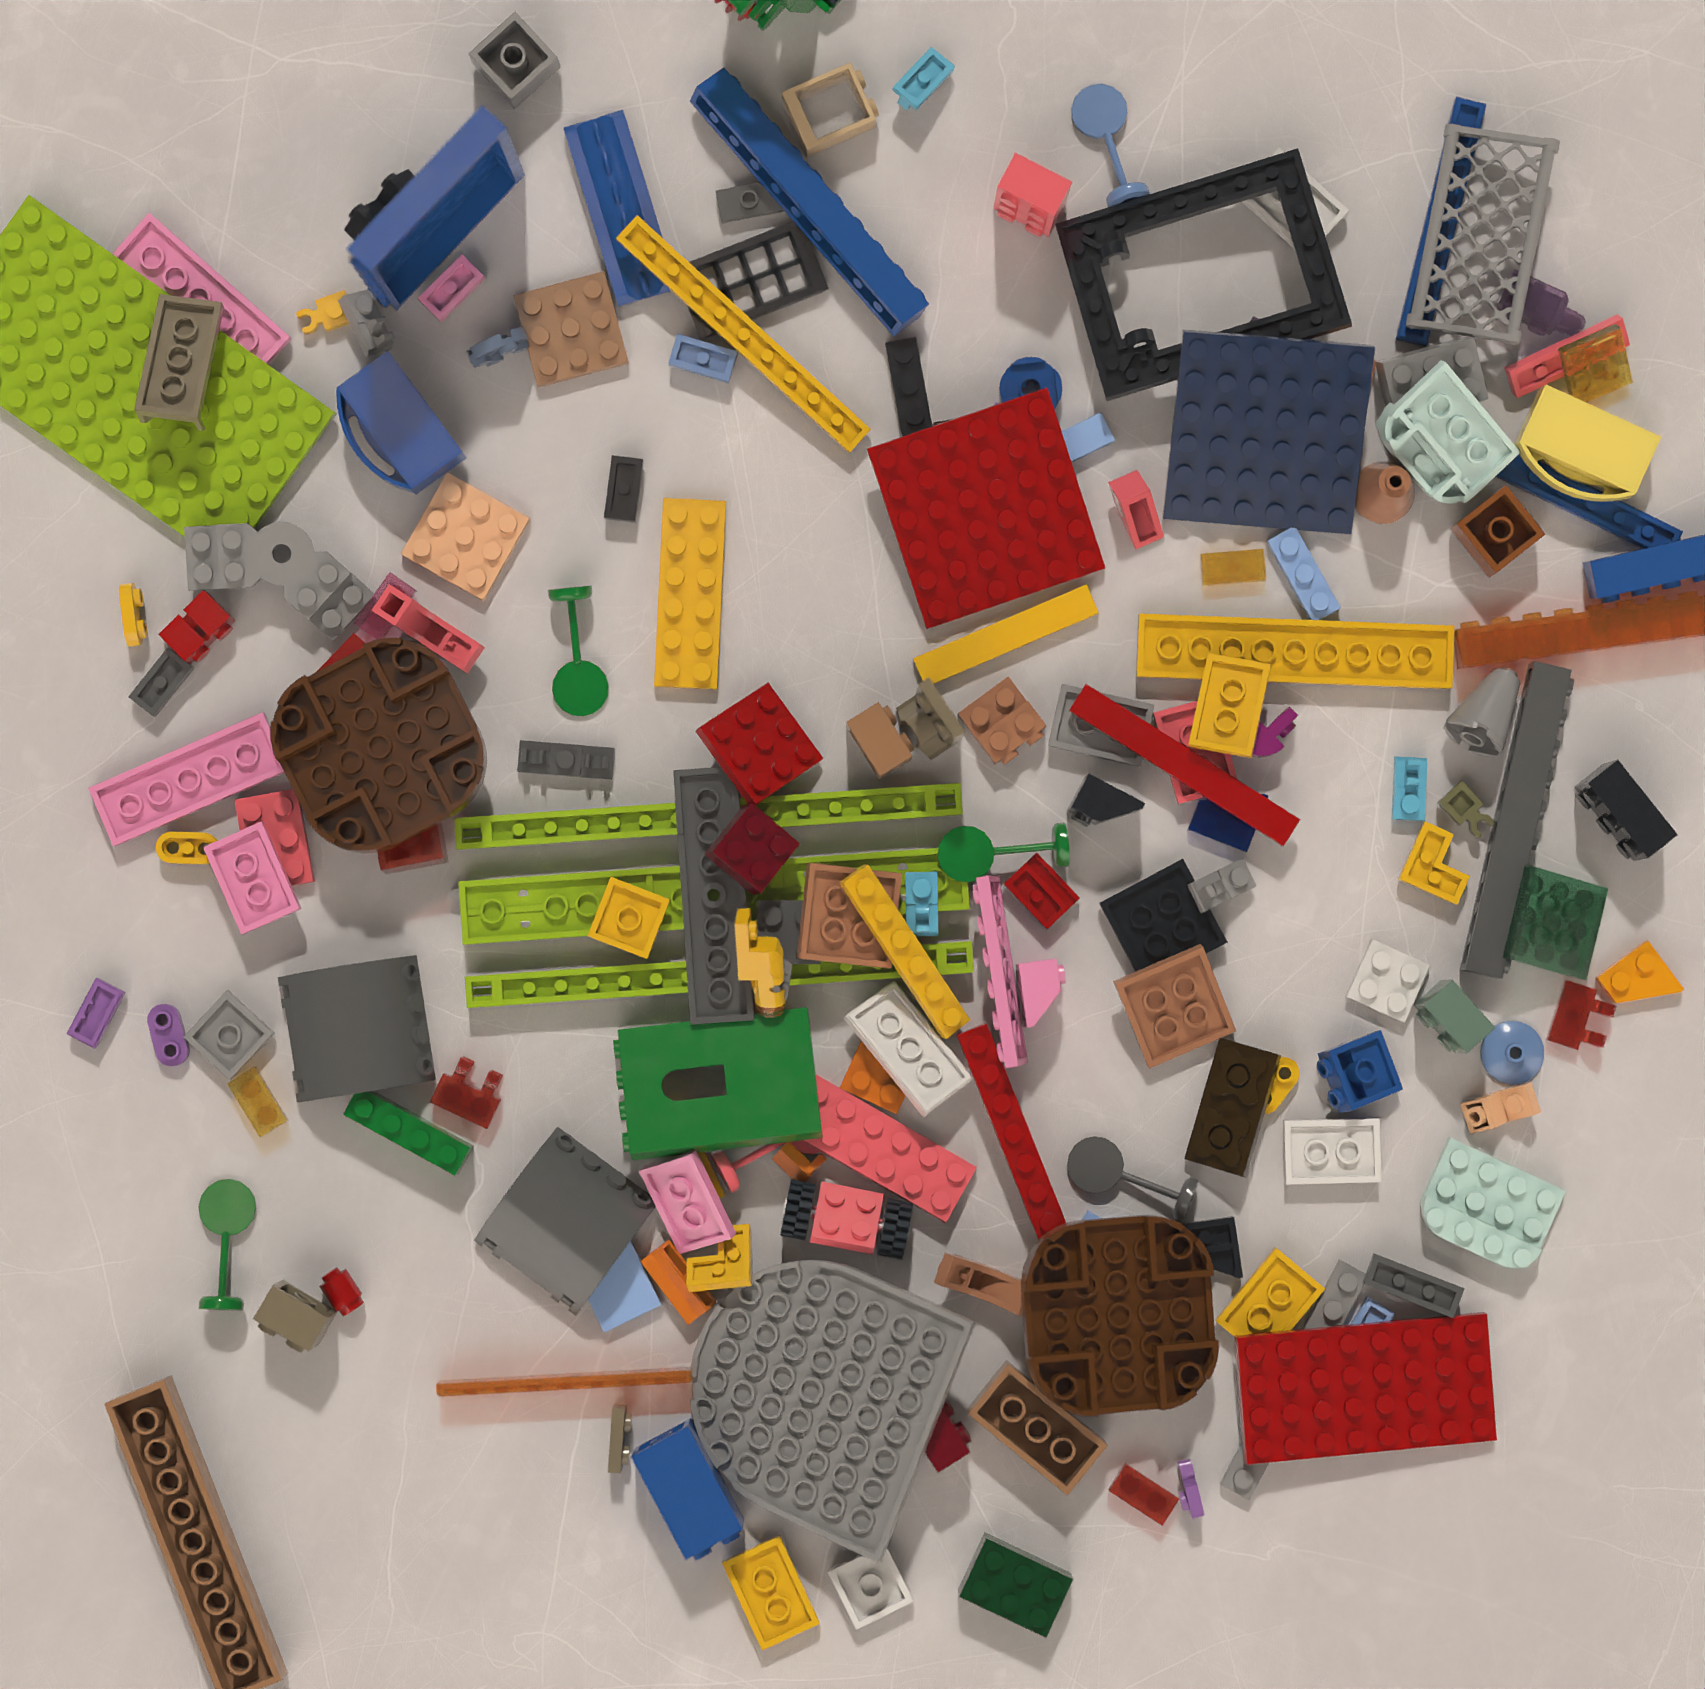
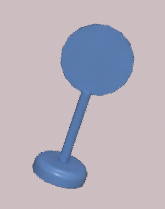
M1105 84L1090 85L1082 89L1074 98L1071 107L1072 120L1077 129L1084 135L1096 139H1105L1120 184L1119 187L1108 194L1106 199L1108 207L1149 195L1150 192L1146 184L1141 182L1127 183L1112 135L1117 133L1124 125L1127 117V104L1124 97L1114 87Z

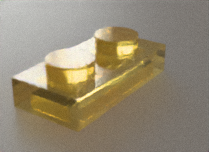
M1264 549L1200 554L1202 586L1266 581Z
M257 1067L249 1069L227 1083L259 1137L265 1136L289 1121Z

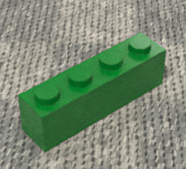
M375 1091L354 1094L343 1113L344 1116L454 1176L460 1173L474 1145Z

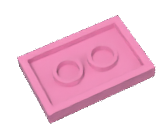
M264 822L256 823L203 847L241 935L302 909Z
M696 1149L645 1165L639 1170L665 1227L680 1254L732 1239L736 1234Z

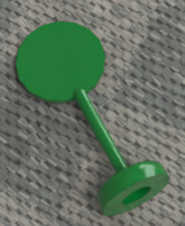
M592 585L548 590V597L551 601H567L573 661L566 663L556 673L553 679L552 693L559 707L574 716H586L595 713L603 706L608 697L609 685L604 672L599 666L590 661L581 660L575 600L590 598L592 595Z
M1056 823L1052 828V842L993 847L992 841L985 832L973 826L963 825L953 828L943 836L938 846L937 857L940 867L946 875L959 882H972L977 877H983L990 870L994 861V855L1053 850L1057 866L1069 867L1070 852L1067 828L1065 823Z
M225 1179L216 1181L208 1186L201 1195L198 1206L200 1219L205 1227L214 1234L221 1235L218 1296L202 1297L199 1301V1309L243 1311L244 1301L241 1298L226 1296L229 1236L237 1235L247 1229L254 1219L256 1203L254 1195L246 1185L240 1181Z

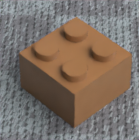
M878 702L848 720L846 728L880 780L911 761V752L914 751V747L905 732L900 735L894 727L897 724V719L887 705L882 708Z

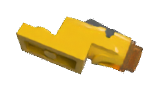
M740 908L737 910L735 920L738 980H750L755 996V1007L761 1016H779L784 1012V1007L787 1004L793 962L784 956L778 938L757 936V921H751V908Z

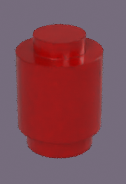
M336 1267L321 1277L324 1283L319 1286L334 1310L336 1312L339 1311L342 1316H346L364 1303L361 1298L362 1292L347 1269L340 1271Z

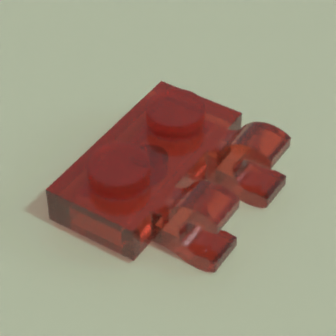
M1565 980L1546 1041L1574 1050L1579 1049L1581 1042L1604 1048L1607 1036L1586 1030L1587 1020L1590 1012L1613 1018L1617 1006L1594 999L1597 992L1596 989Z
M463 1056L460 1058L452 1076L447 1073L442 1074L430 1103L488 1129L502 1100L494 1096V1093L501 1082L503 1074L494 1070L489 1071L482 1088H476L465 1082L475 1061Z

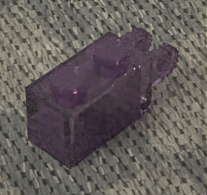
M1514 269L1506 280L1517 277L1518 270ZM1530 276L1521 321L1528 325L1527 329L1529 331L1544 336L1545 334L1551 335L1556 330L1562 334L1566 333L1567 336H1572L1579 333L1586 323L1581 313L1577 314L1576 311L1567 308L1569 299L1566 292ZM1502 289L1494 305L1496 309L1502 311L1505 308L1511 307L1513 295L1507 290Z

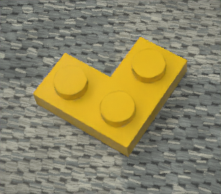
M1424 821L1398 880L1451 904L1458 905L1470 876L1442 864L1454 834Z
M749 1224L733 1225L736 1234L732 1239L718 1243V1255L687 1258L686 1286L689 1292L752 1286V1229Z

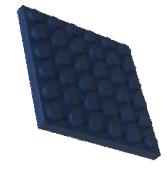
M1183 330L1163 519L1278 529L1297 528V530L1351 534L1375 346Z

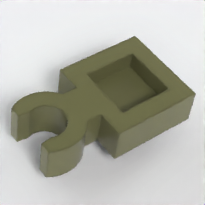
M1463 781L1456 784L1437 802L1458 826L1467 821L1470 833L1476 838L1482 836V833L1477 829V823L1480 820L1484 821L1489 827L1495 824L1489 815L1479 813L1478 809L1484 803Z

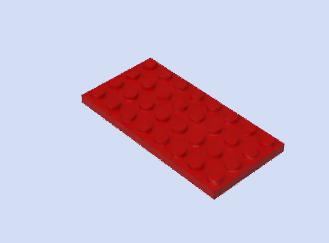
M1485 1312L1456 1314L1454 1318L1435 1316L1234 1335L1244 1463L1247 1465L1497 1440L1488 1317Z

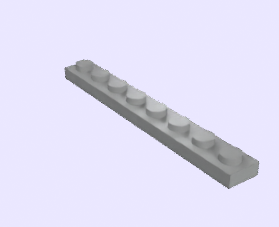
M1339 1259L1324 1287L1325 1290L1319 1296L1302 1329L1343 1325L1364 1286L1362 1282L1366 1273ZM1242 1441L1220 1484L1250 1500L1269 1463L1245 1464Z

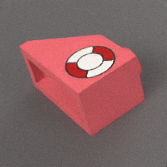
M1135 470L1108 482L1115 506L1134 548H1141L1163 538L1164 534L1151 491L1139 472Z

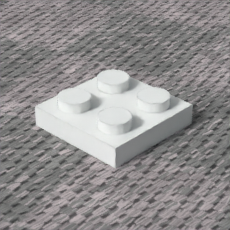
M1371 939L1345 997L1405 1023L1430 965Z
M888 1547L882 1561L879 1563L859 1554L828 1570L830 1578L856 1630L914 1602Z

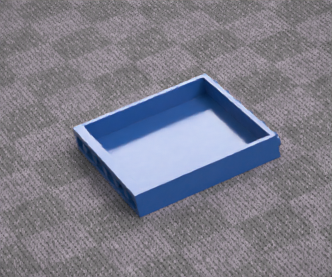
M481 105L346 248L352 257L349 263L359 274L358 276L368 287L367 289L372 293V296L384 308L391 305L397 311L525 176L506 126Z

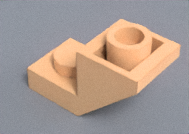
M1531 1082L1508 1087L1460 1103L1470 1134L1493 1129L1509 1121L1541 1113Z

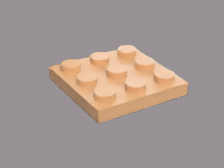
M447 472L401 555L485 601L527 527L530 518Z

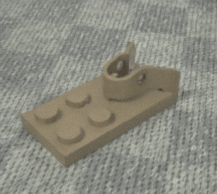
M159 294L134 408L141 423H148L156 417L194 422L198 430H205L201 414L224 310L222 302Z
M929 677L918 684L915 696L896 708L900 717V724L902 726L907 724L912 729L918 741L916 748L920 749L930 760H933L960 742L965 733V730Z

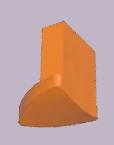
M786 1142L772 1160L793 1180L806 1182L827 1158L820 1153L811 1163L790 1142Z

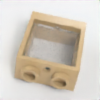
M851 62L782 92V102L807 157L876 127L875 117L879 116L878 109L873 98L867 100L863 88L866 87L864 77L860 70L854 71Z

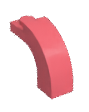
M390 584L371 610L467 674L485 648Z

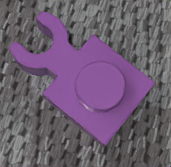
M1190 1458L1177 1461L1184 1490L1178 1492L1182 1510H1188L1192 1518L1205 1516L1192 1461H1190Z

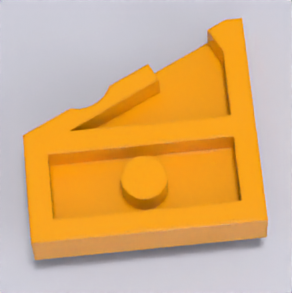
M1648 940L1642 942L1595 977L1613 1003L1668 995L1685 990Z

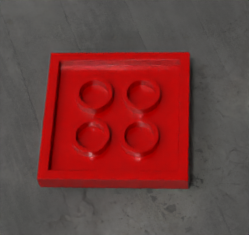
M769 682L695 731L747 804L753 803L755 806L824 759Z

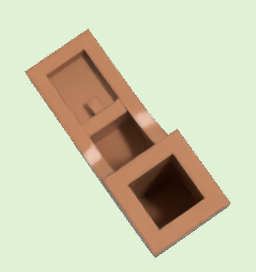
M944 1254L933 1283L977 1297L1016 1315L1023 1316L1020 1278L956 1254Z

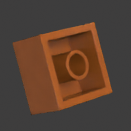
M1507 485L1450 528L1488 578L1499 572L1546 535Z

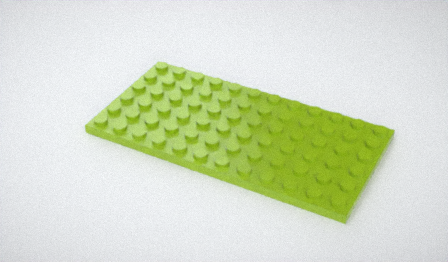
M28 195L0 234V406L184 537V527L248 523L256 529L337 413L219 330L201 414L205 430H198L194 422L156 417L148 423H141L134 408L159 294H170L35 198Z

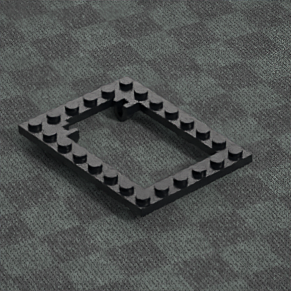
M1298 148L1055 224L1106 401L1176 381L1178 378L1181 343L1158 350L1153 331L1148 328L1133 330L1122 339L1101 267L1110 265L1108 259L1115 255H1120L1122 261L1129 259L1130 253L1126 237L1277 191L1311 303L1219 332L1310 340L1352 327V321ZM1143 342L1146 343L1145 345L1134 348L1136 344Z

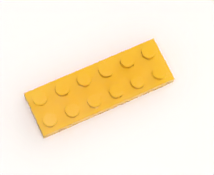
M663 498L654 687L717 690L726 501Z

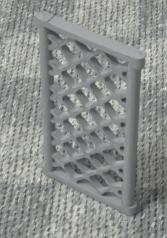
M1445 124L1443 137L1446 140L1412 311L1411 314L1407 315L1405 326L1410 329L1431 330L1519 345L1522 337L1520 326L1554 154L1558 153L1560 140L1464 127L1456 124ZM1459 136L1481 139L1470 148H1465L1458 142ZM1489 140L1513 144L1503 152L1498 153L1491 146ZM1486 145L1494 157L1484 165L1479 166L1473 160L1470 153L1479 146ZM1521 145L1543 148L1542 154L1528 157L1521 148ZM1517 149L1525 159V163L1515 170H1509L1502 161V157L1510 151ZM1468 158L1475 170L1461 179L1455 173H1452L1454 161ZM1498 162L1507 174L1496 183H1490L1483 170L1491 164ZM1525 167H1530L1534 172L1538 173L1536 184L1523 188L1514 176ZM1479 175L1485 181L1488 188L1477 196H1472L1464 184L1474 176ZM1506 180H1512L1519 193L1510 200L1504 201L1497 193L1496 188ZM1461 188L1469 198V201L1460 208L1453 209L1446 203L1448 191ZM1493 193L1500 202V206L1491 213L1485 214L1477 204V201L1486 194ZM1523 197L1527 202L1531 203L1530 214L1518 219L1513 215L1508 206ZM1474 206L1482 218L1472 226L1467 227L1458 217V214L1467 207ZM1504 210L1513 220V224L1499 232L1490 222V218ZM1456 219L1463 231L1453 239L1448 240L1444 235L1440 234L1442 222ZM1486 223L1493 231L1494 237L1484 244H1478L1471 235V231L1479 225ZM1513 228H1518L1523 234H1526L1524 245L1510 249L1502 237ZM1463 236H1467L1476 248L1467 256L1459 257L1452 245ZM1494 241H1499L1506 249L1507 254L1498 261L1491 262L1483 250ZM1449 249L1457 259V262L1448 269L1441 270L1434 264L1436 252ZM1475 254H1481L1488 263V267L1479 274L1473 275L1466 267L1465 262ZM1507 259H1513L1519 265L1518 275L1509 280H1504L1496 267ZM1462 267L1470 279L1460 287L1454 288L1446 278V275L1455 268ZM1492 271L1501 281V285L1490 293H1486L1477 281L1480 277ZM1441 279L1445 281L1451 292L1441 300L1436 301L1428 295L1429 285ZM1473 284L1482 294V298L1474 304L1467 306L1459 296V292ZM1505 289L1513 295L1512 305L1499 311L1490 298L1500 290ZM1451 297H1455L1464 309L1461 313L1449 319L1440 309V305ZM1487 302L1495 312V315L1481 324L1476 320L1471 311L1481 303ZM1432 310H1437L1445 323L1423 320V315ZM1468 315L1475 323L1476 328L1453 325V323L1462 316ZM1500 320L1507 326V331L1502 333L1484 330V328L1493 321Z

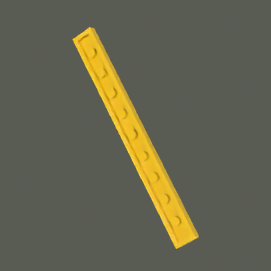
M638 215L616 237L617 242L849 454L870 432L871 429Z

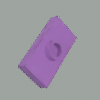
M95 978L66 1034L96 1049L126 992L100 978Z

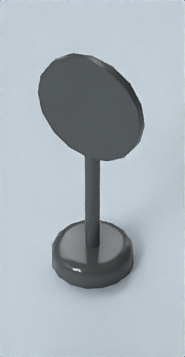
M1102 1137L1084 1138L1074 1145L1068 1156L1067 1168L1069 1177L1077 1187L1085 1192L1096 1194L1106 1192L1117 1185L1120 1179L1177 1200L1173 1216L1181 1222H1184L1199 1182V1180L1194 1178L1186 1179L1179 1193L1124 1172L1122 1153L1113 1142Z

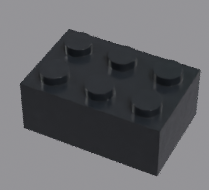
M1619 760L1602 764L1574 787L1578 791L1576 797L1587 810L1591 808L1598 816V819H1596L1597 824L1606 834L1611 833L1618 841L1616 844L1617 849L1626 859L1631 858L1633 861L1648 859L1678 835Z

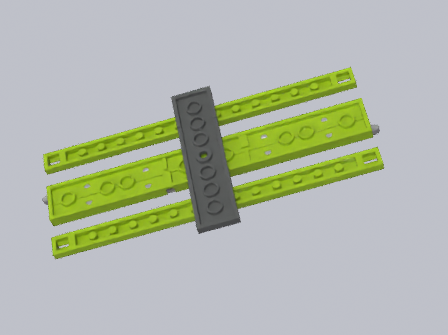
M721 767L673 770L675 803L454 818L456 850L678 835L680 866L458 881L459 889L450 891L448 897L460 901L463 945L588 936L610 876L671 899L659 931L684 930L686 961L465 976L467 1008L688 993L690 1025L754 1020L750 980H738L735 937L737 910L740 908H751V921H757V901L803 900L807 863L859 868L863 864H868L871 870L902 873L898 907L900 914H906L905 872H937L938 912L969 910V903L975 902L973 891H968V882L956 881L948 877L941 869L937 857L938 848L789 858L763 892L752 895L704 855L740 808L747 804L744 798H739V791ZM961 783L769 796L756 805L781 828L963 815ZM955 795V797L935 798V796ZM481 828V830L463 831V829ZM972 941L921 944L941 975L974 973ZM953 953H966L962 955H947ZM821 961V964H792L789 986L902 977L893 964L892 968ZM953 961H967V962H960V963H947V962H953ZM492 986L490 988L473 989V987ZM492 994V995H489V996H475V997H474V995Z

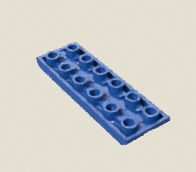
M619 110L592 120L564 127L565 136L618 307L671 291L616 241V237L636 215L662 237L624 111Z

